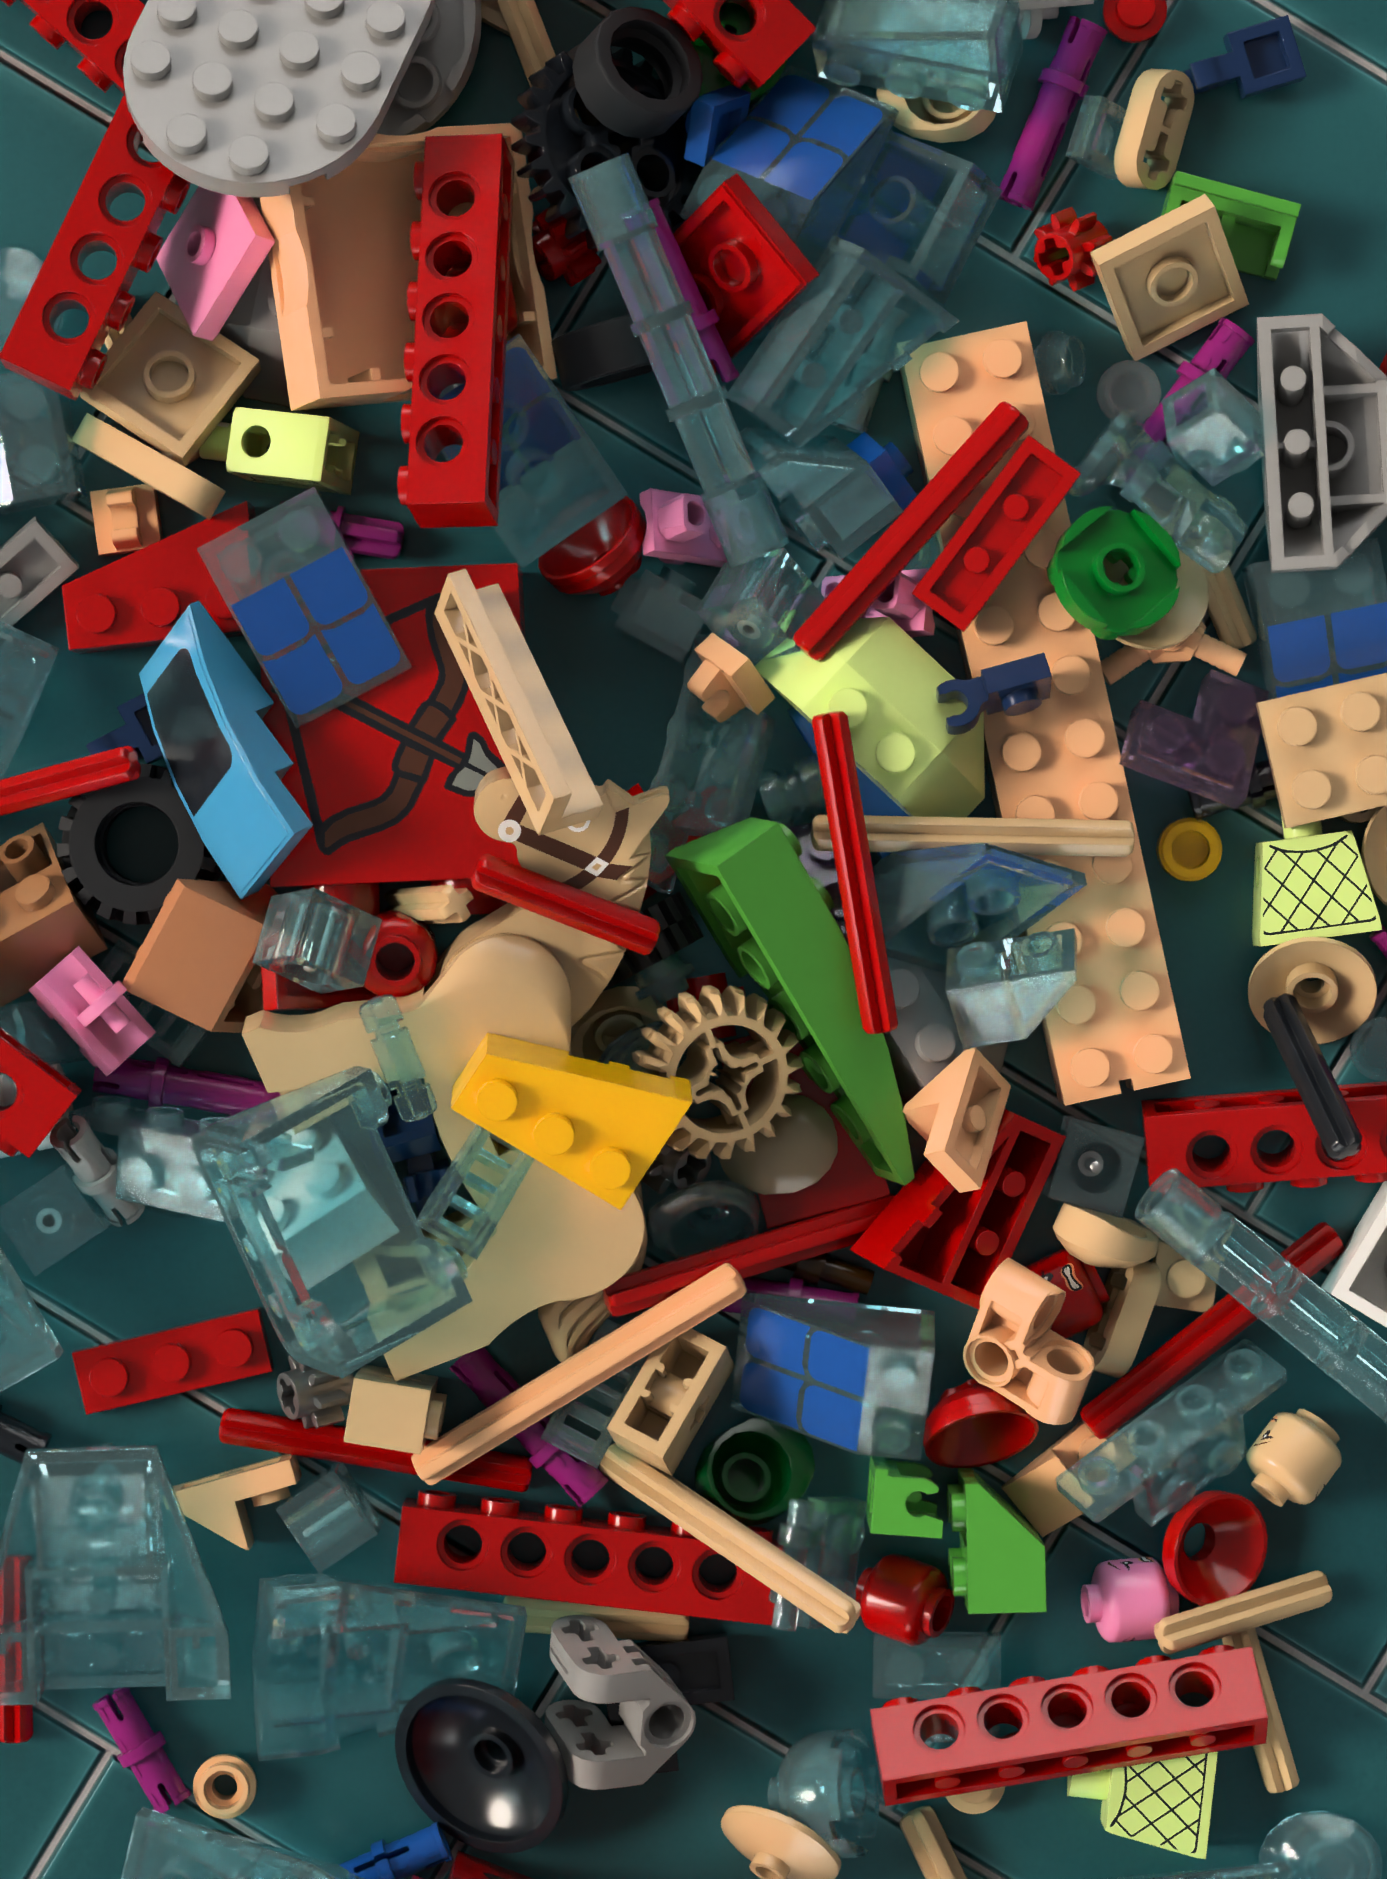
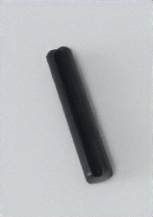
M1284 993L1277 998L1272 997L1268 999L1263 1006L1265 1010L1263 1018L1328 1156L1334 1160H1341L1347 1156L1356 1155L1362 1147V1135L1297 999L1289 993Z

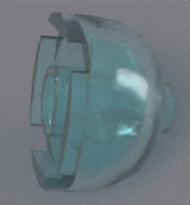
M860 1729L826 1730L806 1735L792 1745L780 1763L777 1777H772L768 1785V1804L770 1810L791 1817L814 1830L840 1858L865 1857L870 1850L861 1846L862 1839L875 1838L878 1826L879 1788L876 1765L868 1766L863 1770L862 1755L859 1749L871 1747L867 1737Z

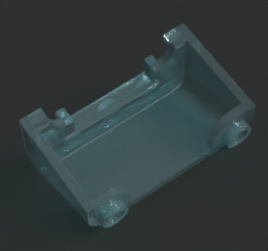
M361 1066L350 1067L216 1121L192 1136V1145L196 1158L280 1342L287 1352L299 1363L341 1379L472 1302L464 1279L468 1277V1272L460 1254L451 1245L446 1244L442 1246L439 1242L423 1235L377 1128L386 1124L389 1119L388 1107L392 1105L390 1091L376 1072Z

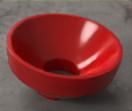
M613 495L595 500L580 508L557 527L542 548L538 568L546 581L552 584L559 592L574 595L599 593L601 596L611 594L619 590L625 581L637 572L641 566L646 521L634 501L627 496Z
M975 1379L967 1380L960 1386L945 1390L940 1397V1401L927 1416L922 1427L926 1456L931 1462L949 1468L980 1467L1007 1459L1029 1446L1039 1432L1037 1419L1028 1414L1025 1409L993 1389L978 1383Z
M1220 1490L1202 1492L1184 1503L1172 1517L1167 1527L1162 1552L1164 1572L1170 1585L1177 1593L1191 1602L1203 1606L1247 1592L1257 1580L1267 1554L1268 1536L1266 1523L1261 1512L1253 1502L1245 1497ZM1202 1523L1205 1528L1204 1544L1198 1553L1187 1557L1184 1550L1185 1536L1191 1527Z

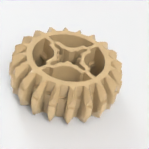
M702 985L698 1001L687 992L678 993L679 1011L677 1013H674L665 1006L657 1008L658 1017L663 1022L658 1031L651 1027L640 1028L641 1035L651 1042L648 1051L638 1050L631 1053L632 1060L645 1068L642 1072L669 1078L672 1075L689 1079L693 1102L699 1104L710 1100L712 1104L720 1109L722 1114L707 1119L690 1118L684 1115L666 1142L674 1150L680 1152L688 1147L689 1153L698 1159H706L712 1150L721 1159H731L735 1143L745 1152H755L754 1134L757 1131L767 1138L776 1137L774 1126L769 1122L775 1114L780 1117L792 1116L791 1109L782 1101L785 1094L793 1095L802 1092L800 1084L788 1078V1074L804 1066L800 1057L789 1053L799 1041L795 1033L788 1029H782L786 1022L785 1016L774 1008L767 1010L768 1004L764 998L755 993L749 994L745 998L744 991L732 985L727 986L722 995L719 989L712 985ZM725 1025L743 1026L752 1039L743 1044L733 1041L724 1045L721 1040L713 1036L711 1029ZM688 1049L684 1063L677 1069L683 1053ZM716 1059L724 1063L723 1069H716L721 1073L719 1078L715 1080L717 1086L709 1081L710 1075L717 1076L712 1072L713 1068L718 1064ZM754 1078V1081L748 1093L746 1094L747 1085L749 1084L751 1079Z

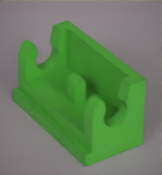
M1176 171L1169 183L1161 216L1206 194L1216 208L1238 272L1275 281L1280 268L1284 266L1301 204Z
M870 1452L866 1518L871 1534L942 1539L943 1519L938 1518L937 1503L922 1499L921 1492L929 1495L939 1491L938 1486L930 1479H927L933 1476L932 1471L927 1466L918 1462L885 1460L883 1453Z

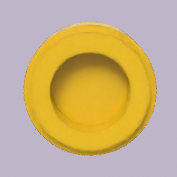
M1183 818L1170 823L1160 834L1156 848L1157 858L1163 870L1171 877L1181 881H1198L1213 873L1219 865L1222 857V842L1215 828L1208 822L1201 819L1196 820V818Z

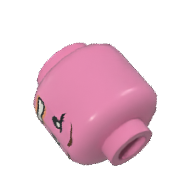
M1152 1557L1108 1560L1096 1566L1091 1584L1082 1586L1081 1608L1085 1622L1095 1623L1100 1635L1109 1643L1156 1639L1154 1625L1162 1618L1179 1613V1595L1170 1585L1162 1566Z

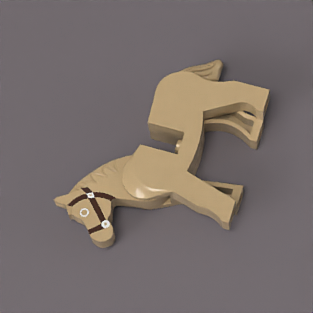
M507 767L492 770L483 777L474 796L475 820L481 830L489 837L509 842L516 846L517 858L521 867L640 913L649 877L651 859L650 830L669 804L670 797L667 786H659L631 796L614 782L607 779L602 786L594 785L604 805L598 818L538 836ZM511 903L505 904L461 931L439 956L436 972L427 987L424 986L414 994L402 997L342 1002L325 1010L305 1015H286L262 1010L246 1016L242 1030L243 1039L267 1093H280L296 1132L303 1130L390 1080L424 1078L430 1107L442 1142L453 1166L473 1200L461 1209L436 1220L416 1224H397L400 1230L353 1259L372 1301L370 1326L395 1382L488 1346L513 1322L537 1308L539 1320L555 1357L560 1362L565 1361L583 1350L594 1332L611 1315L605 1305L603 1290L611 1286L623 1275L641 1270L646 1256L648 1239L641 1181L622 1210H619L451 1109L452 1086L487 1032L569 1051V1055H571V1027L591 1009L612 979L626 951L624 947ZM422 1290H433L427 1295H424L419 1298H396L403 1295L419 1292Z

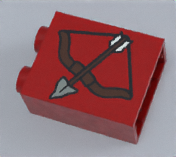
M518 563L357 569L355 571L368 594L367 602L361 608L327 625L319 624L314 620L290 577V574L293 572L257 574V591L284 578L309 623V632L304 638L272 655L265 656L260 654L261 685L274 702L263 717V722L294 763L281 781L313 824L270 877V887L302 886L304 921L317 920L318 915L313 913V909H323L337 915V919L330 920L374 918L380 914L379 883L431 881V886L452 885L454 889L467 888L474 898L466 905L470 914H491L508 903L475 890L471 883L474 868L483 854H490L521 866L517 858L516 846L512 843L489 837L481 830L474 816V796L480 781L488 772L505 767L506 765L434 612L448 573L466 569L475 589L499 584L525 638L523 572ZM373 603L400 651V660L396 666L361 684H354L347 679L321 630L334 629L363 614ZM315 634L342 682V691L336 698L305 714L298 715L289 710L262 661L275 660L306 644Z

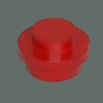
M1104 0L1102 8L1103 20L1107 29L1117 39L1128 43H1141L1154 37L1162 28L1167 15L1166 0Z

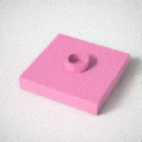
M198 186L156 258L195 337L210 341L217 337L275 243L252 197L221 194Z

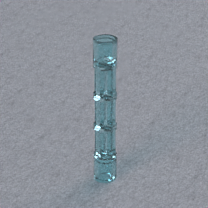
M629 153L569 177L568 180L598 252L604 251L633 321V324L629 325L633 336H639L669 407L665 410L669 422H675L704 491L700 496L729 566L741 565L785 546L790 541L761 471H755L726 401L730 396L725 385L720 386L692 319L693 307L690 300H684L655 230L659 225Z
M1171 1168L1158 1177L1140 1199L1135 1210L1136 1219L1193 1266H1196L1246 1307L1255 1317L1268 1325L1387 1424V1342L1303 1274L1295 1265L1286 1260L1241 1223L1232 1213L1222 1211L1221 1205L1177 1168Z

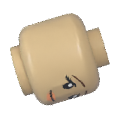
M1299 1408L1295 1414L1288 1412L1277 1413L1247 1451L1246 1461L1256 1476L1251 1485L1265 1499L1280 1507L1287 1500L1303 1505L1310 1504L1317 1498L1342 1463V1456L1336 1445L1340 1440L1339 1435L1325 1421L1305 1409Z

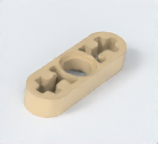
M86 413L71 439L72 442L209 520L226 493L225 490L89 413Z

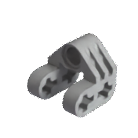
M569 1615L553 1622L550 1638V1659L571 1691L578 1698L584 1700L554 1702L545 1711V1726L561 1752L568 1780L578 1787L590 1790L643 1785L689 1739L696 1724L695 1711L670 1676L632 1640L618 1641L603 1621L591 1616ZM591 1703H619V1715L624 1721V1725L611 1726L602 1711Z

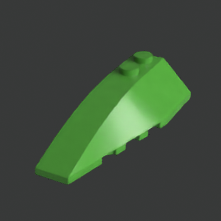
M750 817L678 846L664 856L737 976L741 978L749 973L769 999L767 1001V1010L774 1008L785 1016L786 1022L782 1029H788L795 1033L797 1040L804 1049L798 1056L804 1065L802 1067L803 1071L824 1092L828 1094L834 1092L838 1099L830 1105V1109L874 1173L881 1178L907 1185L915 1176L905 1114L902 1112L903 1105L889 1049L883 1033L867 1034L862 1028L849 946L830 912L834 908L830 894L816 878L809 876L799 859L803 854V850L796 836L782 823Z

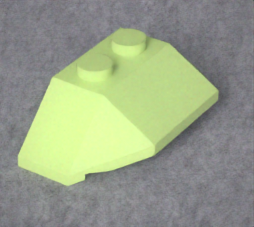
M890 617L859 618L827 656L820 661L811 659L795 644L793 635L805 622L797 621L755 665L761 677L811 724L813 717L818 714L832 711L845 712L848 716L856 767L907 815L967 817L985 798L984 711L980 714L977 724L970 731L959 735L948 734L946 718L962 714L967 709V706L964 702L957 699L938 703L936 688L943 682L955 678Z

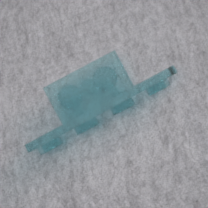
M705 634L697 635L692 654L686 661L684 682L675 714L671 717L667 727V742L658 773L650 786V790L659 786H667L670 797L667 808L650 830L651 859L647 885L660 893L671 894L677 879L675 872L664 856L678 846L686 844L689 835L703 837L750 817L776 721L765 712H760L756 715L749 710H740L726 721L720 723L703 711L701 706L705 702L689 691L687 683L703 663L694 649L709 636Z
M101 1095L93 1097L92 1105L69 1111L68 1119L73 1127L76 1126L72 1122V1118L74 1115H78L88 1122L92 1131L119 1136L116 1199L221 1222L238 1217L241 1162L276 1170H285L315 1159V1145L293 1141V1133L287 1130L266 1128L258 1129L254 1132L238 1129V1121L234 1119L208 1117L200 1121L184 1118V1110L177 1107L154 1106L146 1110L131 1107V1099L123 1096Z
M1241 1340L1057 1476L1056 1484L1058 1491L1093 1522H1101L1133 1498L1135 1513L1153 1527L1170 1513L1178 1512L1192 1500L1195 1494L1219 1476H1226L1238 1467L1247 1454L1243 1415L1287 1382L1286 1369L1251 1340Z

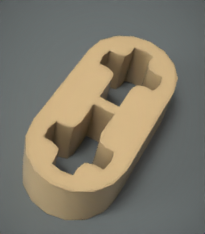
M1151 68L1144 71L1137 78L1132 89L1114 154L1115 173L1119 181L1126 187L1158 190L1165 187L1171 181L1177 167L1195 98L1191 80L1184 72ZM1144 157L1147 158V163L1143 162Z
M1146 1261L1128 1268H1111L1104 1286L1110 1301L1102 1304V1320L1097 1325L1088 1329L1083 1346L1094 1358L1095 1367L1093 1371L1114 1378H1120L1132 1366L1161 1286V1272L1157 1264Z

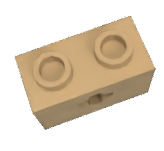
M691 1328L651 1352L607 1427L616 1446L672 1476L735 1367L727 1347Z
M363 1364L353 1379L343 1442L421 1455L427 1440H437L439 1432L442 1430L447 1394L436 1393L438 1376L416 1373L395 1382L390 1368Z

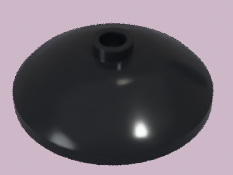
M448 1678L424 1687L404 1707L397 1722L395 1732V1752L398 1767L407 1789L416 1803L433 1822H438L439 1827L446 1833L480 1850L493 1853H517L540 1844L557 1827L564 1815L568 1801L567 1771L561 1752L551 1733L541 1719L527 1705L508 1692L483 1681L468 1678Z

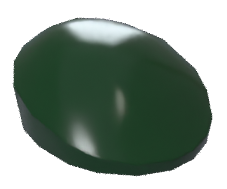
M766 1417L747 1420L722 1432L704 1448L695 1469L697 1493L746 1527L768 1523L793 1508L805 1494L814 1475L815 1461L813 1450L805 1435L798 1429Z

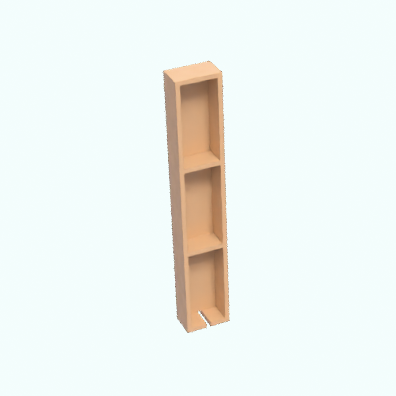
M1027 321L900 348L897 361L925 486L999 403L1005 401L1015 406L1029 422L1028 430L935 533L939 554L947 546L1028 435L1055 454ZM1065 498L965 633L956 627L967 680L981 677V670L1040 653H1045L1052 675L1050 698L1042 700V704L1038 708L1016 716H1007L1004 714V711L987 715L986 710H984V761L997 818L1128 820L1132 822L1134 828L1133 852L1126 857L1019 855L1021 856L1020 859L1006 860V862L1021 860L1038 861L1071 872L1070 874L1029 877L1008 869L1010 872L1024 876V878L1010 879L1019 922L1024 929L1031 956L1034 975L1032 982L1059 1103L1064 1106L1121 1094L1120 1080H1125L1127 1088L1135 1091L1191 1078L1096 638L1090 629L1078 623L1066 611L1047 575L1048 563L1054 556L1056 544L1060 536L1071 525Z

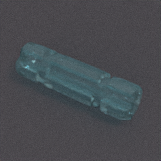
M391 994L374 997L360 1006L359 1015L368 1034L374 1032L376 1038L372 1039L370 1043L389 1090H397L398 1095L393 1097V1101L399 1116L404 1122L424 1119L437 1110V1101L430 1084H422L421 1078L426 1077V1073L408 1027L400 1028L398 1023L404 1017L397 999Z

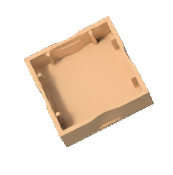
M511 123L436 127L429 131L411 135H384L376 133L364 152L352 164L327 180L325 175H321L310 181L289 186L290 194L260 197L263 219L275 240V243L268 252L291 411L411 401L412 382L407 381L404 369V349L407 342L415 341L416 321H411L409 317L407 290L409 282L418 281L419 261H415L412 256L410 232L412 222L421 221L422 201H418L416 198L413 175L415 162L424 161L425 136L503 134L515 161L510 276L519 316V324L516 329L507 335L506 351L515 346L522 347L545 383L557 378L545 289L538 273L533 252L532 220L534 212L532 202L528 199L531 193L529 178L518 177L516 173L520 168L527 165L526 157L511 150V145L523 138L522 131L515 128ZM466 202L455 206L448 216H460L466 213L473 203ZM461 383L446 387L441 392L439 398Z

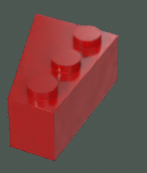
M248 501L242 502L212 516L210 520H203L62 585L69 650L78 654L160 645L189 604L198 600L226 638L247 636L231 605L256 593L257 574H262L255 507Z
M1004 1109L981 1189L959 1193L927 1159L915 1172V1178L903 1186L850 1250L884 1270L979 1309L981 1294L991 1275L1005 1259L1012 1257L1066 1136Z

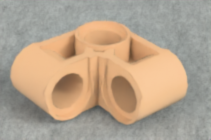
M1007 1258L991 1275L981 1294L980 1308L963 1350L965 1367L971 1377L978 1383L993 1389L1019 1405L1033 1418L1052 1425L1067 1424L1076 1415L1095 1367L1094 1358L1080 1344L1067 1340L1050 1329L1063 1306L1066 1292L1015 1260Z

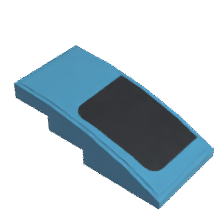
M198 600L189 604L139 673L153 731L174 786L203 843L240 900L260 891L313 824L281 781L294 763L262 721V718L274 704L273 700Z

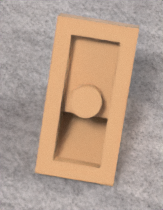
M976 1047L963 1051L904 1105L902 1111L908 1123L927 1141L924 1156L959 1193L981 1189L1011 1089V1085Z
M1081 1420L1001 1486V1488L1037 1532L1044 1537L1096 1506L1093 1498L1138 1462L1141 1457L1118 1429L1106 1438L1099 1439Z
M285 1454L175 1485L166 1496L169 1507L233 1544L245 1550H250L255 1542L243 1499L251 1497L253 1506L257 1507L291 1496L288 1486L297 1484L302 1477L297 1456Z

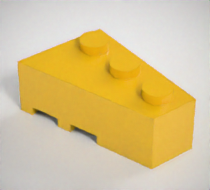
M487 1032L452 1086L451 1109L617 1209L622 1210L689 1109L693 1100L689 1079L672 1075L669 1078L631 1070L629 1065L609 1061V1064L571 1056L569 1051Z

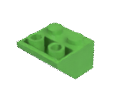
M958 1468V1484H947L948 1523H951L952 1532H959L960 1548H948L949 1586L952 1587L953 1597L962 1596L968 1614L1047 1612L1045 1546L1036 1529L972 1468Z

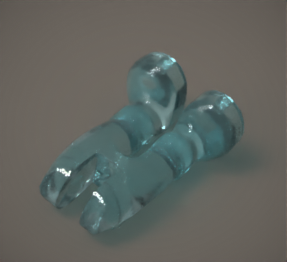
M1122 407L1084 453V458L1075 468L1081 473V476L1068 493L1074 497L1081 498L1105 484L1121 488L1118 494L1130 503L1134 502L1144 513L1151 516L1169 533L1176 547L1182 553L1210 573L1221 572L1227 567L1235 554L1236 548L1240 546L1248 532L1247 524L1236 513L1237 508L1230 500L1221 495H1215L1201 484L1170 453L1171 448L1160 438L1155 442L1146 433L1142 422Z

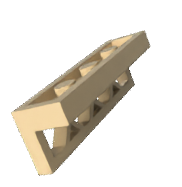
M466 569L448 573L434 614L538 836L598 818L604 805L499 584L475 589Z

